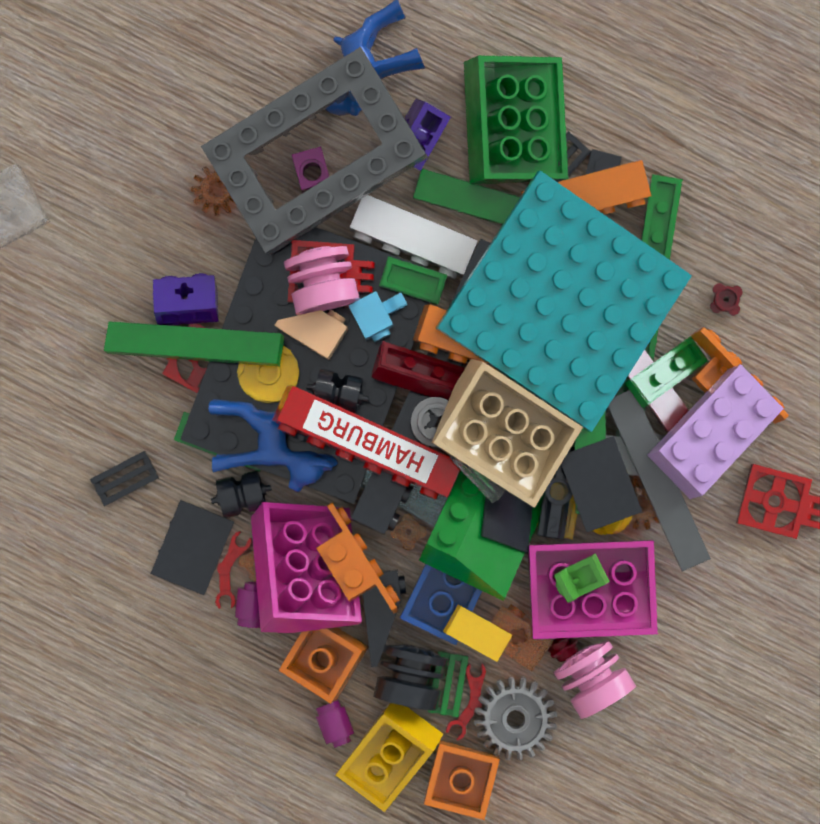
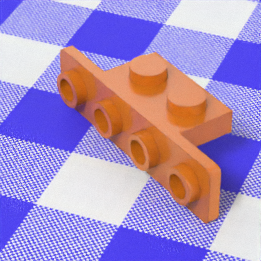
M703 327L691 335L697 344L711 357L691 378L706 393L728 369L740 364L742 365V361L736 354L728 352L720 344L721 339L712 330H707ZM751 374L763 387L762 381L754 374ZM772 396L783 408H785L783 403L778 398ZM783 409L772 422L776 424L784 421L789 415Z
M330 503L327 507L342 529V532L316 549L349 602L377 586L390 609L395 614L399 611L395 604L400 599L391 585L385 588L379 577L384 575L375 559L368 561L363 551L367 549V546L359 533L351 534L347 527L351 520L343 507L336 509L334 504Z

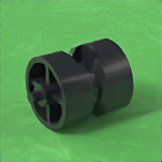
M324 369L319 370L317 381L314 382V385L307 384L306 390L312 391V394L354 414L357 412L358 404H361V402L368 403L369 396H364L363 392H361L362 377L345 375L343 378H339L337 372Z
M258 470L244 473L240 481H236L234 477L217 479L216 497L211 498V503H218L224 519L238 516L241 514L242 508H246L249 512H255L262 502H266V492L272 491L271 485L265 486L262 483Z

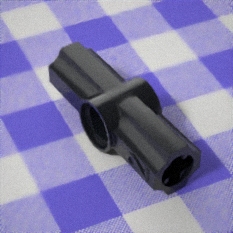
M571 446L568 453L574 451L573 446ZM562 465L559 466L542 495L537 536L564 540L572 492L568 481L565 480L566 476ZM553 483H559L564 488L565 494L561 500H555L550 495V487Z

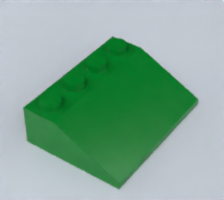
M478 55L464 61L469 184L531 182L537 171H542L555 181L567 180L568 162L562 57Z
M463 463L418 561L504 601L525 553L481 537L487 478ZM542 496L535 508L533 507L529 542L539 522Z

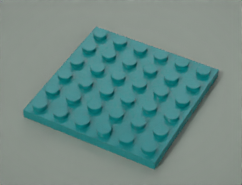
M537 171L436 326V329L587 431L592 432L692 275L542 171Z

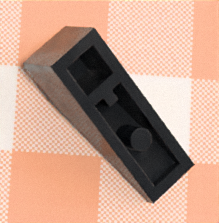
M398 569L382 571L384 575L380 576L379 579L385 588L389 585L392 586L400 599L395 604L399 608L401 594H407L405 576H398ZM375 586L363 594L371 667L378 666L384 645L397 612L395 614L392 612L379 589Z

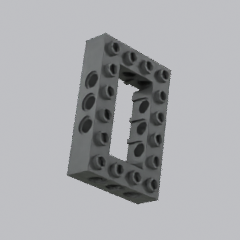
M361 47L201 146L264 252L269 255L428 158ZM349 91H351L382 144L280 208L275 209L272 204L274 203L272 197L265 192L257 179V172L250 167L244 156L261 153L264 151L263 147L282 135L287 137L291 134L290 130L308 119L314 120L317 118L316 114L335 102L337 104L343 102L348 97Z

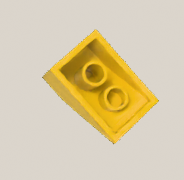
M389 703L335 776L385 812L434 752L443 733L407 706Z

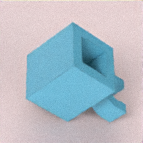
M375 291L348 306L366 341L372 338L375 343L391 334L389 329L394 327L389 314L407 306V302L402 293H399L382 303Z

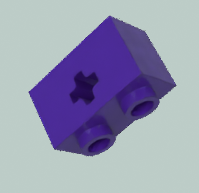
M415 99L405 116V120L429 157L451 117L429 103ZM427 159L412 168L421 171Z
M199 273L192 277L178 278L176 276H165L161 279H153V306L157 325L219 322L218 290L215 276Z

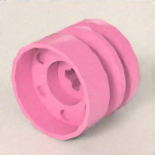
M347 246L318 247L301 252L299 255L284 261L286 271L300 270L288 276V282L304 284V288L291 294L297 315L319 310L335 309L360 300L355 279H340L341 273L352 268L351 262H336L349 256Z
M609 640L589 645L579 650L576 654L566 659L562 666L553 672L557 680L572 676L562 685L564 691L576 687L579 688L580 691L570 701L581 719L607 708L636 687L626 668L611 672L610 667L619 659L616 653L605 658L602 657L613 648Z

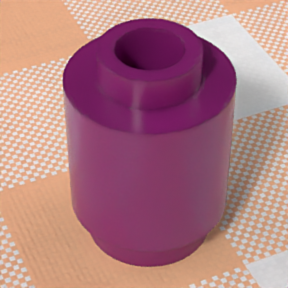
M245 582L244 587H238L235 610L238 626L260 628L256 582Z
M339 700L316 708L318 714L316 720L326 745L332 743L334 748L351 742L349 735L355 732L345 706L341 707Z

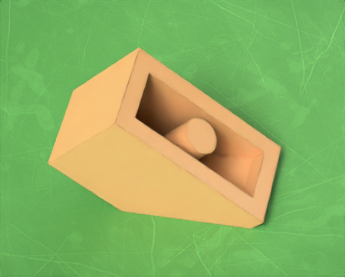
M331 309L328 314L319 310L280 319L275 324L277 329L327 360H330L348 331V327L344 325L346 319Z

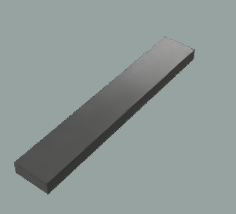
M630 390L615 396L609 404L608 410L681 571L683 572L711 559L680 489L647 456L658 444V440L644 409Z

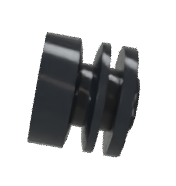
M408 644L384 645L383 653L395 656L396 661L381 660L380 665L393 670L392 676L377 677L373 697L407 707L437 711L441 690L429 685V679H444L445 674L432 670V666L445 667L447 666L448 658L442 657L433 652V650Z

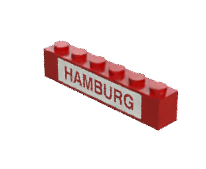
M293 385L286 387L272 421L279 424L278 430L294 437L297 432L308 437L307 443L320 449H324L325 445L336 449V456L352 462L354 458L365 462L364 469L378 475L383 470L393 475L391 481L404 487H409L410 483L421 488L420 494L434 500L438 496L448 497L462 465V462Z

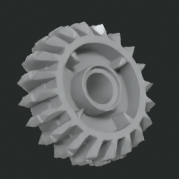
M511 676L508 677L509 686L504 687L503 682L499 679L496 683L500 690L495 692L492 687L488 686L486 691L491 695L490 699L484 696H480L478 699L486 706L485 708L476 707L474 710L476 714L483 715L482 719L474 720V725L485 727L477 732L478 738L489 736L483 745L485 748H489L495 743L496 747L493 751L495 756H498L503 748L506 750V760H510L512 751H516L517 759L520 761L523 760L522 751L527 749L528 755L532 758L535 756L532 749L534 745L541 751L545 749V746L540 741L542 737L547 741H552L553 739L545 731L546 729L555 730L557 728L555 723L548 722V718L557 717V712L547 711L546 709L554 705L553 699L542 701L548 692L546 689H542L536 694L535 690L538 683L535 681L531 683L529 688H526V678L521 677L519 686H515L514 678ZM518 710L524 714V721L521 725L511 726L507 723V716L511 711Z

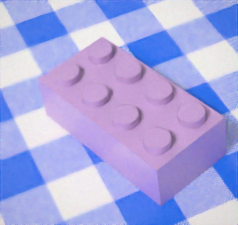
M740 364L728 369L647 456L689 499L703 496L784 408Z

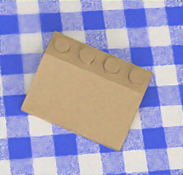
M471 359L454 386L431 443L535 508L583 427L483 361Z

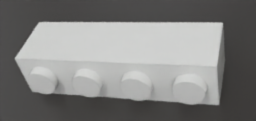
M369 195L361 199L350 225V231L355 232L354 238L370 244L372 240L383 244L382 250L399 256L400 252L412 256L410 261L418 265L427 267L428 264H432L440 268V273L446 274L448 278L454 280L457 275L463 277L478 242L475 239Z

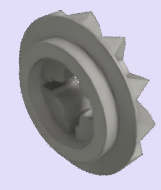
M431 397L421 401L415 407L410 422L413 434L422 444L438 447L431 443L436 433V428L424 429V427L430 421L428 410L436 417L443 416L448 403L447 399Z

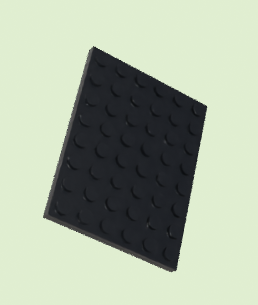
M317 227L296 239L301 241L354 244V260L375 262L374 269L362 268V273L374 274V280H361V285L372 286L373 292H377L382 303L399 294L379 287L388 256L418 265ZM255 238L222 329L281 333L285 336L283 346L291 350L298 361L300 374L296 387L312 394V391L306 390L307 384L314 385L320 369L337 372L339 378H343L345 375L362 377L361 392H363L364 396H369L368 403L361 402V404H358L356 414L384 426L398 386L372 378V370L382 341L412 350L415 342L413 337L423 307L428 305L429 302L403 295L407 306L389 314L394 327L389 329L391 334L375 343L372 338L366 341L349 307L331 309L346 319L344 325L348 327V331L330 360H327L275 327L277 320L297 316L294 303L287 302L289 288L287 277L290 276V271H286L284 261L291 258L292 242L269 255L264 252ZM341 259V260L336 261V262H337V263H338V262H345V260H344V259ZM296 283L298 289L304 288L303 283ZM358 293V294H359V298L361 299V298H363V297H365V296H367V295H369V294H371V293ZM209 361L180 440L218 454H234L257 450L258 432L242 417L211 415L209 413V403L213 399L249 402L259 410L276 412L280 402L268 404L258 402L248 396L238 380L237 369L239 363ZM286 434L287 447L291 451L324 453L332 455L337 459L338 464L332 470L325 471L318 481L306 486L355 504L367 471L363 468L365 462L356 458L349 462L336 456V449L325 445L324 449H320ZM250 465L290 480V472L286 466Z

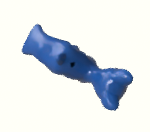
M394 0L384 9L365 18L362 27L344 38L334 37V42L341 46L344 57L361 47L380 79L402 72L425 69L417 48L380 61H375L373 54L370 52L376 36L382 28L405 19L398 0ZM349 91L348 97L340 104L335 102L325 109L330 114L338 116L348 114L357 116L362 111L351 91Z
M213 399L209 403V413L211 415L242 417L259 433L257 450L234 454H217L216 457H213V473L245 465H283L290 472L289 488L300 492L304 486L315 483L322 477L325 471L332 470L338 464L337 459L332 455L317 454L312 451H291L287 447L286 433L278 430L279 424L272 421L275 412L259 410L249 402Z

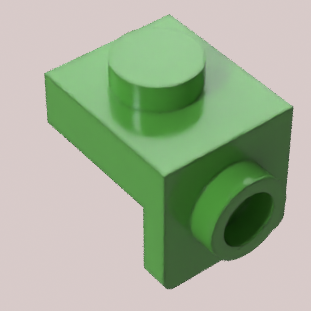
M596 553L562 569L554 575L557 590L565 597L568 603L610 582Z

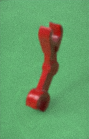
M241 531L236 532L232 536L227 555L217 566L220 593L216 596L215 603L219 609L221 608L220 598L223 595L230 596L231 608L236 604V597L231 592V567L236 559L248 550L252 544V538H249L244 547L237 545L236 539Z
M481 663L482 672L478 677H473L470 674L471 664L467 665L466 675L470 687L468 705L458 719L451 720L446 726V733L455 724L462 727V732L456 740H461L465 736L466 725L474 716L475 708L482 707V703L478 699L481 696V688L486 675V668L483 663Z

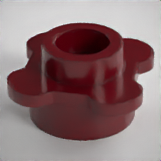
M722 283L714 285L712 289L714 300L710 304L712 312L719 313L722 311L728 312L731 316L737 315L740 312L739 302L743 294L741 287H725ZM727 296L729 302H724V297Z
M555 638L551 642L548 652L558 662L566 661V659L578 652L579 648L576 645L578 641L574 638Z

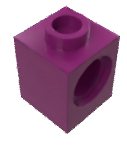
M321 146L292 154L302 193L329 177ZM309 166L319 167L321 169L320 177L314 181L307 180L304 177L306 168Z

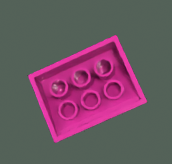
M262 502L251 516L261 632L296 633L360 624L362 618L359 597L351 602L348 601L316 549L342 532L327 506ZM343 507L349 519L351 520L350 508ZM349 523L347 527L352 534V525Z
M653 540L529 545L528 566L533 639L658 634ZM596 553L610 582L568 603L565 597L558 592L554 575L562 569Z

